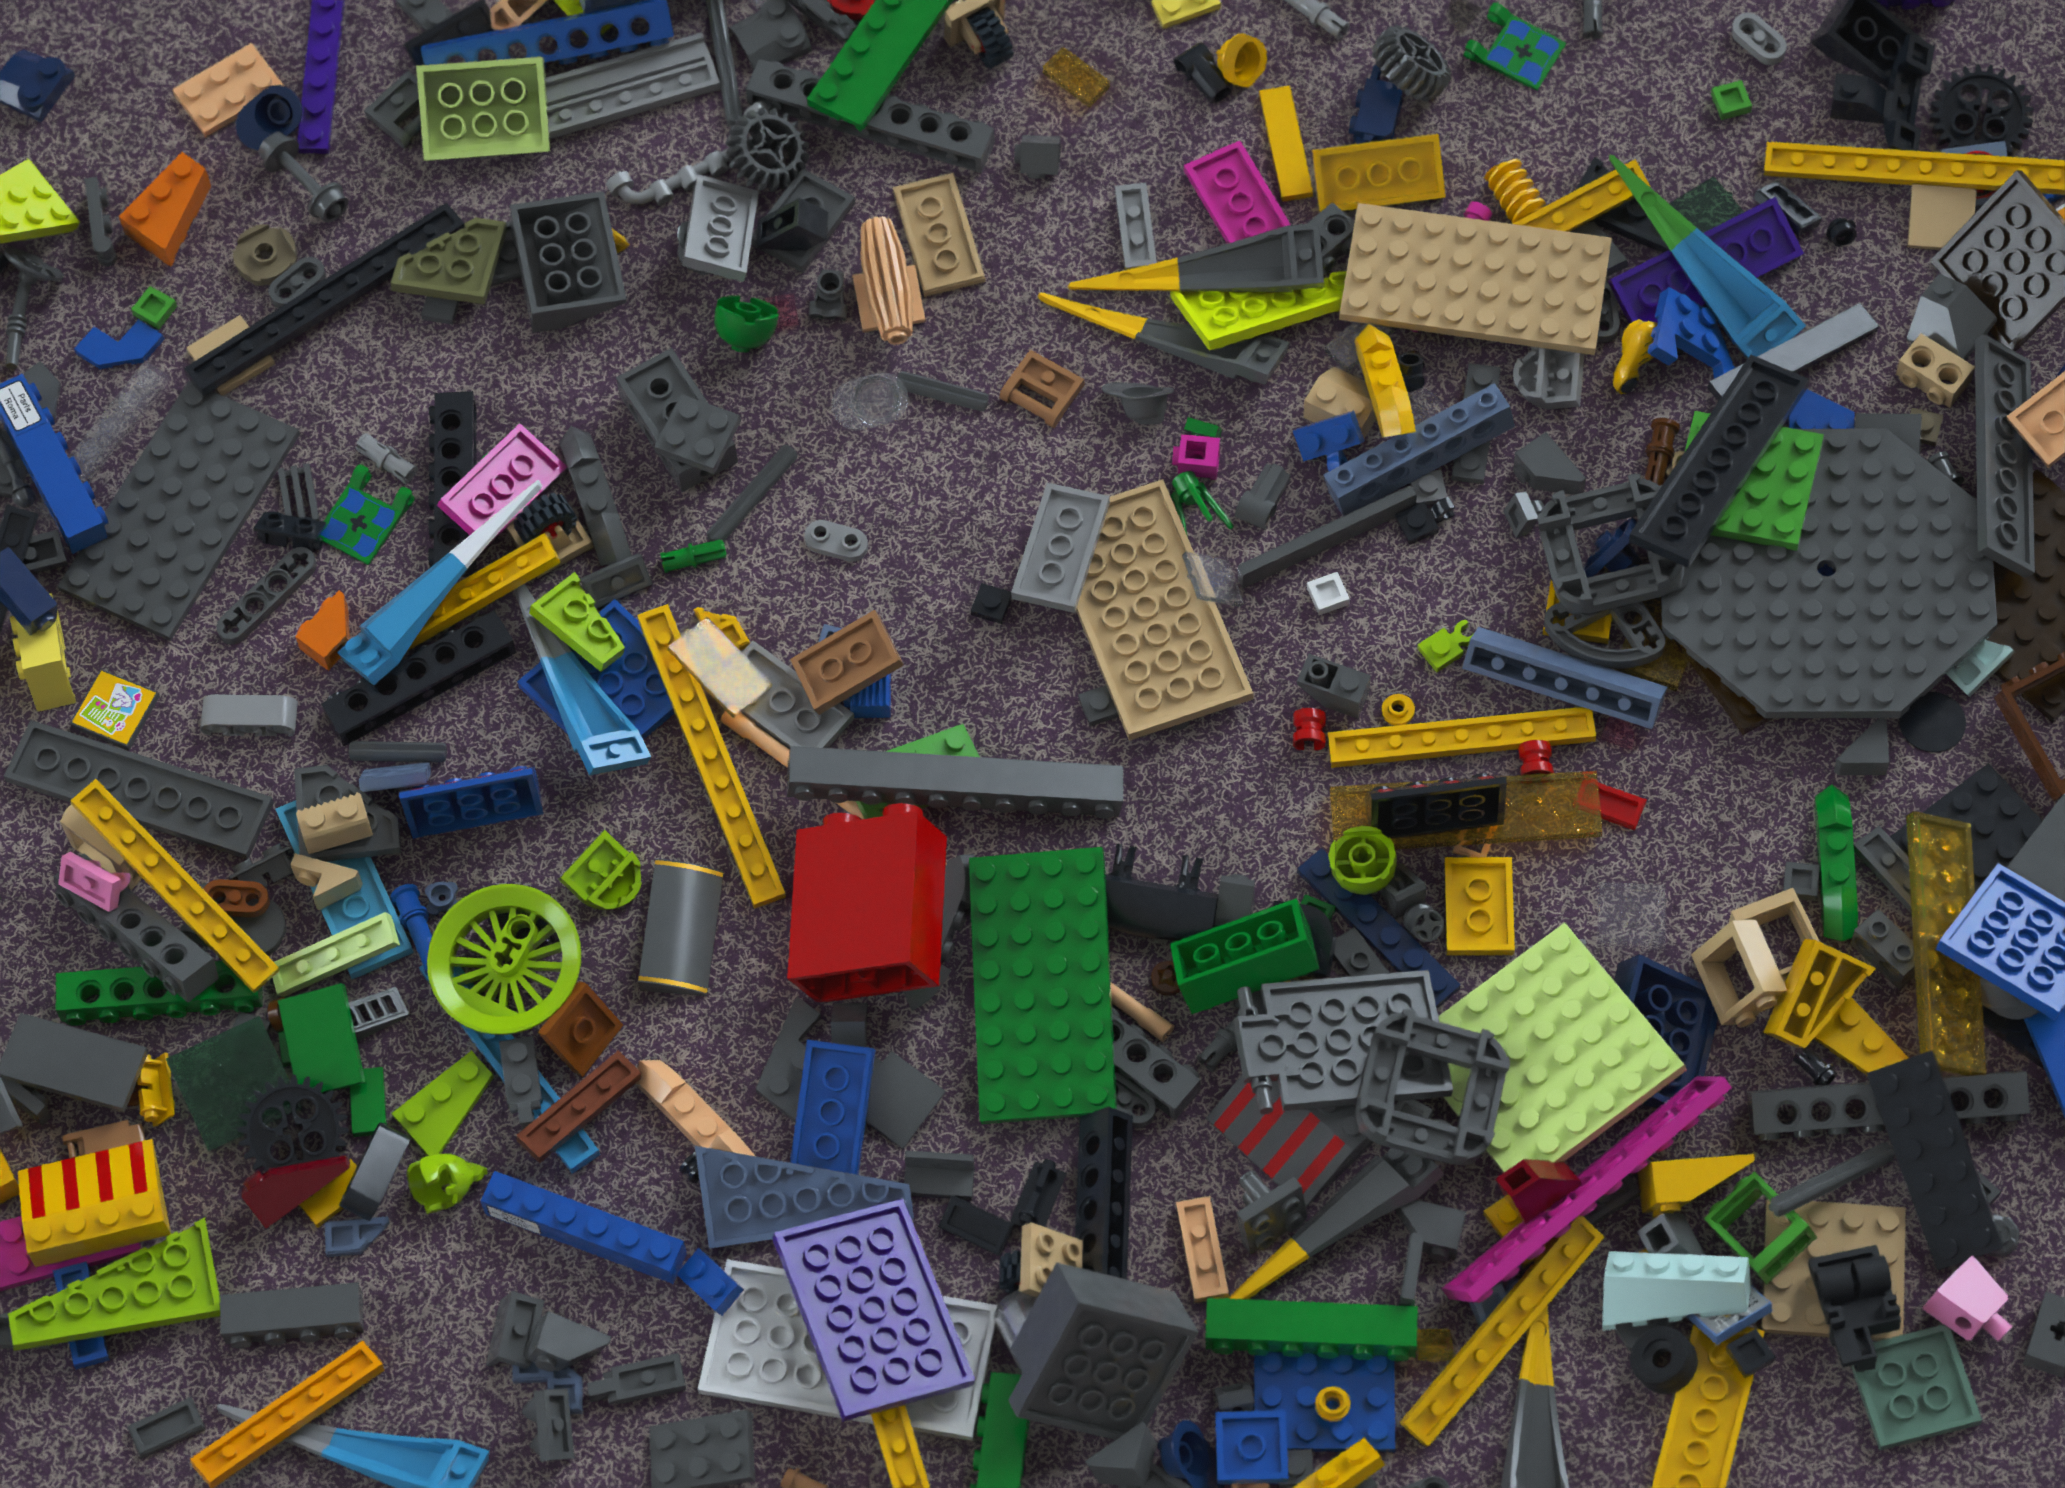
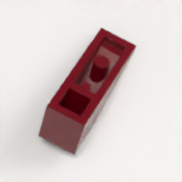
M344 1155L271 1168L263 1174L257 1171L243 1182L245 1187L242 1189L241 1197L267 1229L350 1168V1160Z

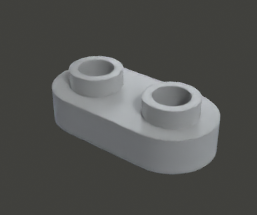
M1742 13L1734 19L1732 26L1734 40L1759 62L1765 65H1775L1784 59L1787 48L1785 39L1762 18L1754 13ZM1750 29L1753 33L1744 34L1742 30ZM1771 48L1775 50V53L1765 52V49Z
M825 520L814 521L805 530L806 545L815 553L854 562L862 559L868 551V540L861 530ZM818 532L826 533L823 537L815 536ZM849 540L857 542L852 546L846 544Z

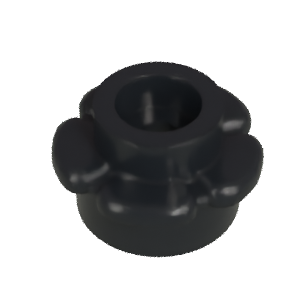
M1837 218L1829 224L1826 236L1837 247L1851 244L1857 236L1856 224L1852 219Z

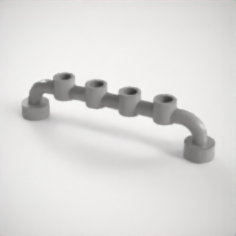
M757 102L746 109L744 116L752 109L757 113L760 108L764 107L768 114L770 110L765 102ZM752 136L746 138L748 151H751L753 149V145L751 143V140L753 139ZM729 148L721 152H712L704 158V161L694 166H684L676 175L666 180L659 179L642 192L631 190L634 182L626 171L618 172L607 180L606 186L612 196L617 197L620 195L628 203L642 205L655 200L657 205L660 206L673 199L672 190L683 186L687 192L693 189L698 174L704 175L710 172L715 178L729 170L727 163L733 159L725 157L726 151Z

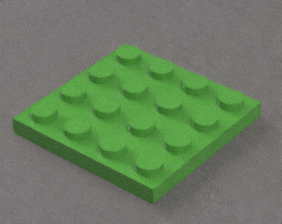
M1694 412L1685 451L1710 413ZM1782 427L1711 535L1768 546L1775 545L1798 551L1824 434Z

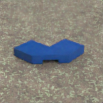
M138 319L119 342L94 326L74 348L75 354L98 369H106L127 363H144L165 339L161 333Z

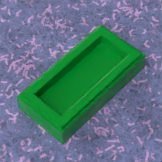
M383 1067L363 1069L366 1083L350 1087L353 1137L373 1135L379 1122L387 1125Z

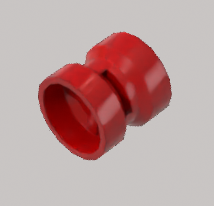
M1316 708L1296 710L1293 713V725L1296 727V732L1293 734V747L1298 750H1304V741H1314V750H1322L1325 747L1326 735L1322 732V729L1326 726V713Z
M1530 740L1519 745V758L1523 761V765L1520 767L1521 780L1526 783H1532L1531 774L1541 773V782L1550 781L1554 777L1553 765L1549 762V758L1552 756L1551 744L1545 740Z

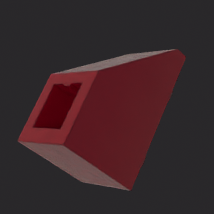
M1523 1159L1495 1178L1508 1204L1525 1224L1582 1185L1580 1179L1564 1161L1552 1163L1549 1160Z

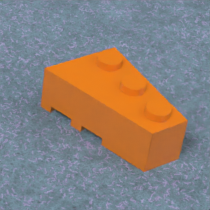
M181 152L118 216L125 235L170 267H172L175 256L187 236V231L193 219L196 218L211 187L205 167Z

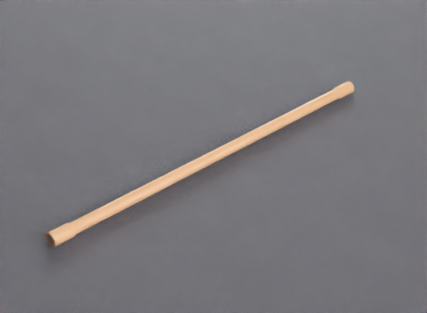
M730 706L725 710L720 720L723 724L741 737L754 743L785 767H788L789 748L758 727L753 720L735 707ZM856 801L836 803L850 814L864 819ZM1111 982L1112 1004L1137 1021L1139 1026L1161 1042H1164L1173 1031L1174 1025L1152 1009L1146 1008Z

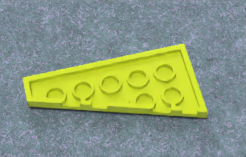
M29 159L0 175V244L68 233L78 228L80 221Z
M1347 271L1332 272L1329 278H1324V287L1292 290L1293 292L1170 291V297L1210 351L1328 313L1340 311Z

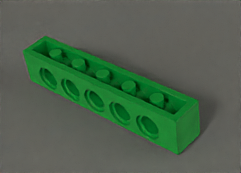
M214 961L219 979L190 1002L185 1001L178 994L172 995L160 979L156 976L154 978L150 977L142 967L56 973V1012L61 1022H66V1024L72 1026L83 1025L86 1023V1020L99 1019L103 1023H115L121 1017H133L136 1020L146 1021L152 1019L153 1015L166 1014L171 1018H182L188 1012H200L203 1015L213 1016L219 1014L221 1010L234 1009L238 1013L239 1011L249 1013L255 1007H263V986L253 993L223 961ZM225 985H234L231 991L227 993L220 992L221 988ZM167 990L164 996L153 998L155 992ZM133 992L132 997L128 1000H119L124 993ZM100 995L95 1002L86 1003L90 996Z

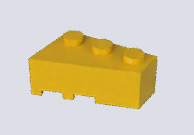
M1804 939L1785 981L1788 991L1777 999V1004L1774 1006L1763 1033L1793 1047L1806 1048L1832 1019L1837 1009L1845 1000L1850 999L1855 993L1854 990L1876 968L1822 942Z

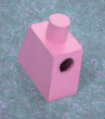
M1973 1256L1933 1294L1922 1308L1966 1340H1972L1983 1328L1999 1342L2012 1328L1998 1314V1311L2008 1301L2007 1294Z

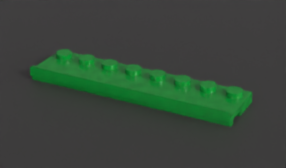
M875 0L808 96L807 105L838 121L842 119L856 126V130L862 132L953 0Z

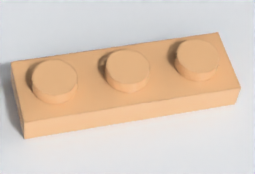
M1210 1196L1176 1202L1194 1302H1205L1207 1298H1228L1229 1291Z

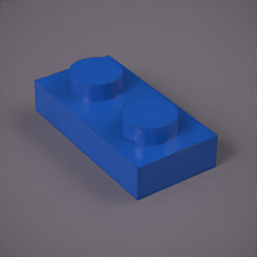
M700 1248L693 1253L676 1273L678 1277L721 1316L724 1315L745 1290Z

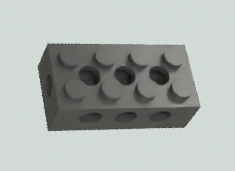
M672 348L616 377L619 396L653 448L681 394L708 403ZM731 440L715 474L657 454L681 492L738 463L733 440Z

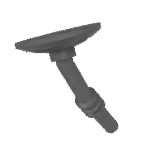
M6 248L4 251L5 257L20 270L18 274L20 280L12 314L8 316L6 334L9 338L5 367L17 369L21 338L25 336L27 323L25 311L31 285L36 284L38 279L62 281L64 274L59 269L47 265L38 256L23 250Z

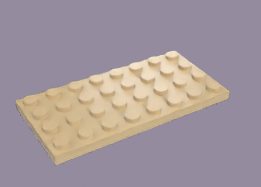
M1358 203L1339 320L1595 355L1612 238Z
M1162 479L1110 496V505L1076 612L1128 740L1130 741L1253 700L1252 688L1164 480Z

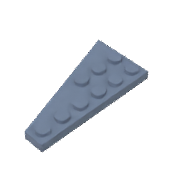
M695 1146L709 1248L771 1240L774 1232L899 1199H904L910 1217L914 1219L909 1184Z

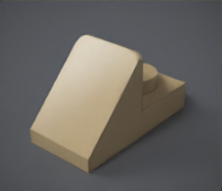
M296 853L291 862L294 876L300 883L310 887L318 884L313 895V900L318 910L359 891L363 884L358 870Z

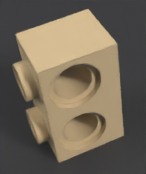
M1920 333L1899 360L1896 375L1899 376L1901 382L1907 387H1917L1925 392L1928 399L1937 405L1944 404L1951 408L1972 381L1975 366ZM1921 363L1924 364L1926 367H1918L1914 364ZM1941 380H1949L1953 384H1945Z

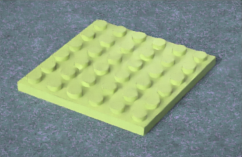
M1565 922L1438 1016L1441 1023L1478 1033L1482 1029L1495 1034L1493 1038L1503 1047L1506 1056H1509L1510 1066L1505 1076L1493 1131L1495 1134L1486 1149L1487 1153L1503 1172H1506L1523 1159L1549 1160L1552 1163L1566 1161L1687 1070L1684 1063ZM1448 1063L1453 1093L1452 1096L1443 1098L1460 1117L1470 1069Z

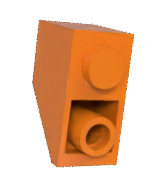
M340 590L321 604L319 612L311 620L305 621L299 627L295 636L299 649L328 671L341 658L337 652L350 639L348 605L344 593Z

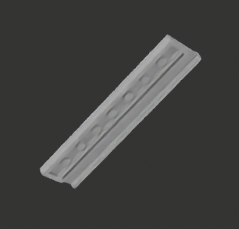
M702 32L545 78L549 139L721 89ZM492 156L481 157V160Z

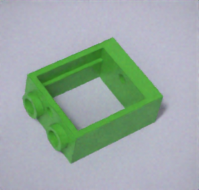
M1754 1171L1749 1177H1744L1738 1181L1734 1191L1724 1200L1716 1202L1710 1208L1704 1220L1738 1257H1748L1749 1268L1767 1285L1804 1251L1817 1236L1810 1226L1793 1210L1783 1215L1791 1225L1757 1257L1753 1258L1726 1229L1762 1195L1770 1203L1771 1198L1778 1195Z

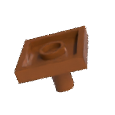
M578 981L569 998L549 1017L538 1031V1034L574 1073L583 1077L623 1027V1024L587 983Z

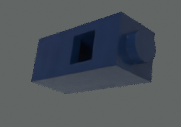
M9 547L1 551L0 601L29 635L38 630H47L56 621L57 602Z

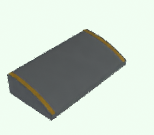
M655 858L638 979L640 991L707 996L723 871L693 863Z

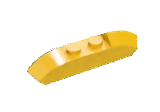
M1368 324L1355 338V346L1382 438L1415 433L1412 408L1392 341L1386 333Z

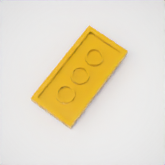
M1439 134L1312 150L1319 213L1332 202L1342 211L1357 209L1358 203L1383 206L1446 197Z

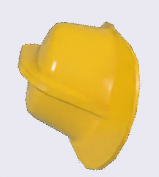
M1245 33L1236 34L1216 51L1219 70L1228 82L1235 85L1250 87L1265 71L1267 52L1264 44Z

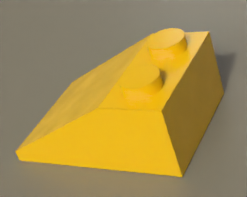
M1754 1154L1649 1163L1638 1172L1642 1213L1653 1212V1218H1657L1662 1213L1681 1211V1207L1754 1162Z

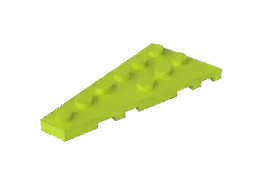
M205 1218L195 1222L194 1226L180 1233L176 1231L166 1236V1240L150 1248L143 1247L97 1270L93 1276L82 1281L78 1279L68 1284L66 1289L50 1297L44 1296L9 1313L8 1319L14 1351L220 1316V1295Z

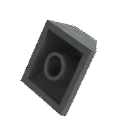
M1938 274L1920 297L1907 340L1913 343L1922 333L1966 361L1975 349V339L1983 334L1987 335L1997 322V317L1966 285Z

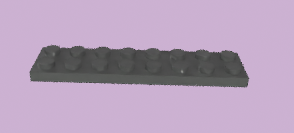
M1983 334L1975 339L1978 553L2026 578L2035 573L2032 449L2007 421V415L2031 398L2030 360Z
M30 720L4 774V778L8 783L70 803L72 798L97 779L140 825L244 859H249L274 804L271 796Z

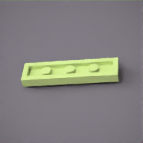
M384 912L275 961L274 963L279 967V972L272 978L277 995L281 997L290 995L399 946L400 943L392 915Z

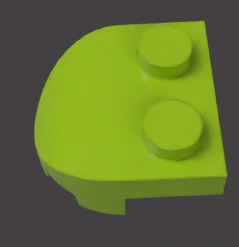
M604 830L558 880L587 906L599 910H613L626 905L638 894L642 885L641 864L633 851L628 852Z

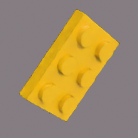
M1445 857L1446 955H1514L1512 857Z

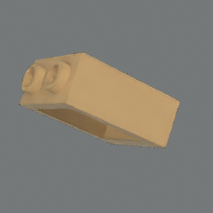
M72 805L64 811L60 823L71 846L79 853H85L92 860L99 861L101 867L110 873H130L131 880L127 888L132 890L142 877Z
M1794 888L1735 909L1730 914L1729 923L1732 920H1757L1759 925L1789 915L1802 943L1804 939L1819 941ZM1792 966L1779 970L1784 983Z
M1732 920L1691 954L1721 1025L1745 1027L1756 1021L1755 1016L1763 1010L1775 1006L1777 999L1788 991L1757 920ZM1737 951H1739L1755 987L1754 990L1741 1000H1739L1723 964Z

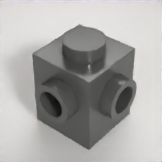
M1023 135L1021 144H1015L1014 162L1020 163V173H1027V177L1036 179L1045 178L1046 174L1058 175L1061 137Z

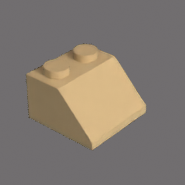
M1335 366L1318 377L1304 400V418L1314 423L1354 410L1364 438L1376 420L1366 382Z

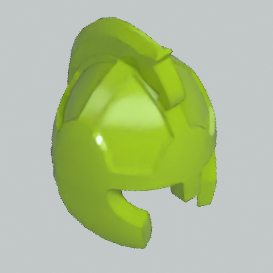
M454 1154L429 1155L411 1163L407 1169V1181L410 1192L418 1203L425 1206L426 1214L436 1213L460 1203L473 1181H480L484 1175H488L487 1168L479 1164L466 1162ZM450 1183V1185L446 1187L445 1193L441 1188L442 1186Z

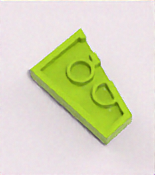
M574 572L530 606L529 614L602 672L623 656L625 646L607 619L600 616L594 606V599L590 593H585L580 585V578Z
M471 1050L392 1112V1116L427 1156L441 1154L459 1130L458 1128L465 1117L474 1108L493 1080V1074Z

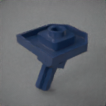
M1633 517L1624 521L1611 533L1605 530L1594 541L1593 544L1596 548L1583 567L1587 578L1593 577L1604 566L1611 572L1639 566L1643 562L1629 544L1630 533L1637 524Z

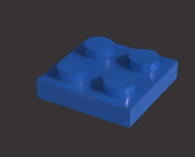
M1286 1410L1215 1412L1218 1484L1288 1483Z

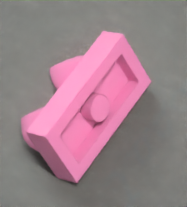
M71 851L61 856L58 882L60 886L108 912L118 908L120 892L130 883V873H110L101 868L99 861L86 860Z

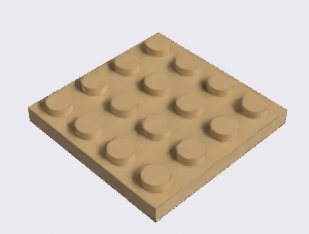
M1767 1199L1764 1249L1791 1225L1784 1216H1775L1774 1212L1769 1210L1768 1205L1771 1203ZM1811 1201L1795 1209L1794 1211L1810 1226L1817 1238L1767 1285L1763 1282V1296L1772 1303V1312L1762 1318V1330L1765 1333L1829 1337L1830 1325L1826 1323L1808 1267V1260L1819 1256L1877 1245L1880 1256L1884 1255L1889 1266L1892 1282L1891 1290L1893 1295L1896 1294V1305L1900 1306L1901 1326L1900 1330L1873 1335L1871 1339L1873 1341H1880L1903 1335L1906 1207Z

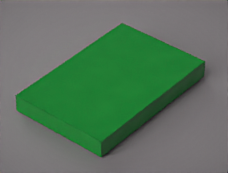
M341 983L278 1000L293 1075H296L298 1084L302 1085L308 1076L310 1077V1087L314 1088L319 1082H322L323 1088L321 1093L325 1094L331 1090L337 1091L366 1083L344 984Z

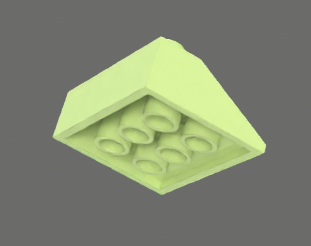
M543 57L416 66L424 161L550 152Z

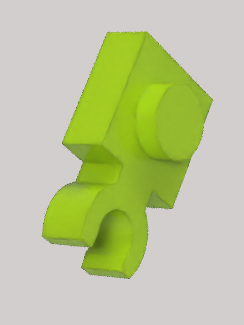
M1467 620L1458 622L1454 632L1451 634L1445 628H1442L1417 644V649L1436 673L1463 656L1464 651L1461 649V646H1468L1472 635L1466 637L1461 634V631L1468 627L1469 622Z

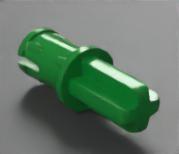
M715 540L694 546L692 543H689L686 548L660 553L665 573L693 566L695 569L698 568V564L723 559L727 554L723 540Z

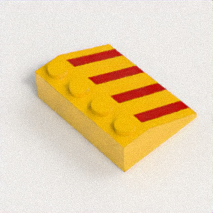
M153 1139L18 1171L22 1225L27 1253L35 1267L171 1234Z

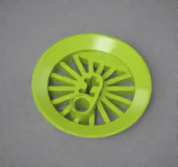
M492 885L474 891L462 898L448 910L437 925L427 956L429 982L436 999L443 1009L465 1027L493 1035L523 1032L545 1022L569 998L580 972L581 943L571 917L551 896L524 885ZM509 913V920L503 930H501L497 915ZM487 918L491 920L497 940L496 943L479 926V923ZM539 919L548 924L541 931L536 926ZM530 928V933L527 937L516 939V934L520 929ZM474 929L491 951L464 938ZM556 932L560 942L536 949ZM462 946L484 958L456 957L459 947ZM562 952V962L536 961ZM511 959H512V961H513V962L511 963V965H509V964H504L503 966L501 965V963H502L503 961L509 962ZM454 967L480 968L454 977ZM533 971L560 972L557 982H554ZM524 977L552 991L543 1000ZM482 979L470 990L463 987V985ZM517 980L538 1004L528 1011L525 1010ZM510 987L518 1013L508 1008ZM489 988L485 997L482 996L481 994ZM500 991V998L498 1004L494 1002V1000Z

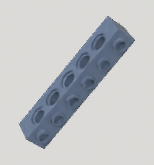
M1494 383L1415 425V433L1397 435L1325 473L1324 479L1328 492L1343 516L1369 505L1514 428L1515 424L1510 405Z

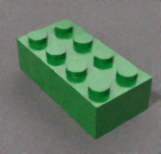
M1297 898L1170 943L1177 983L1191 1014L1209 1010L1214 1006L1238 999L1237 990L1239 988L1249 987L1251 993L1259 991L1262 984L1284 982L1320 969L1311 929Z

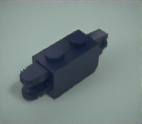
M1375 64L1370 78L1366 80L1364 90L1358 89L1355 107L1359 108L1357 116L1352 115L1348 134L1353 135V144L1391 140L1394 138L1404 91L1397 89V86L1392 82L1381 81V68Z

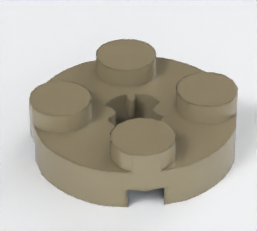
M269 224L256 225L244 231L237 239L238 244L235 251L233 250V260L237 271L245 280L252 282L256 286L270 285L278 276L297 262V248L293 237L281 227L279 229L269 228ZM266 249L267 253L270 250L273 251L270 258L259 259L262 250Z

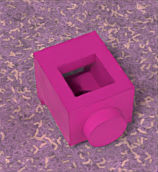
M1181 434L1180 446H1174L1172 465L1178 466V475L1186 471H1193L1197 477L1217 480L1220 438Z

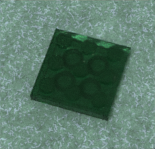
M260 1016L166 1058L208 1152L245 1136V1134L237 1132V1128L247 1126V1122L240 1119L239 1115L250 1114L251 1112L246 1107L245 1101L253 1103L258 1101L254 1095V1090L265 1094L267 1092L265 1082L267 1081L273 1088L278 1087L279 1076L283 1078L285 1084H290V1080ZM285 1101L283 1106L285 1114L288 1116L292 1114L290 1103ZM300 1103L296 1107V1112L302 1109ZM275 1109L268 1110L263 1115V1123L267 1126L282 1119V1114Z

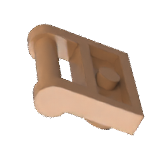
M1029 350L1001 389L999 398L1007 403L1010 401L1044 419L1045 424L1055 428L1062 419L1063 414L1084 387V379ZM1022 384L1055 402L1051 409L1017 389Z

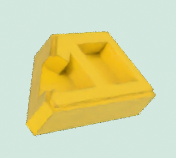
M699 607L694 609L696 617L722 660L745 649L750 644L748 637L735 616L719 615L704 611L703 608Z

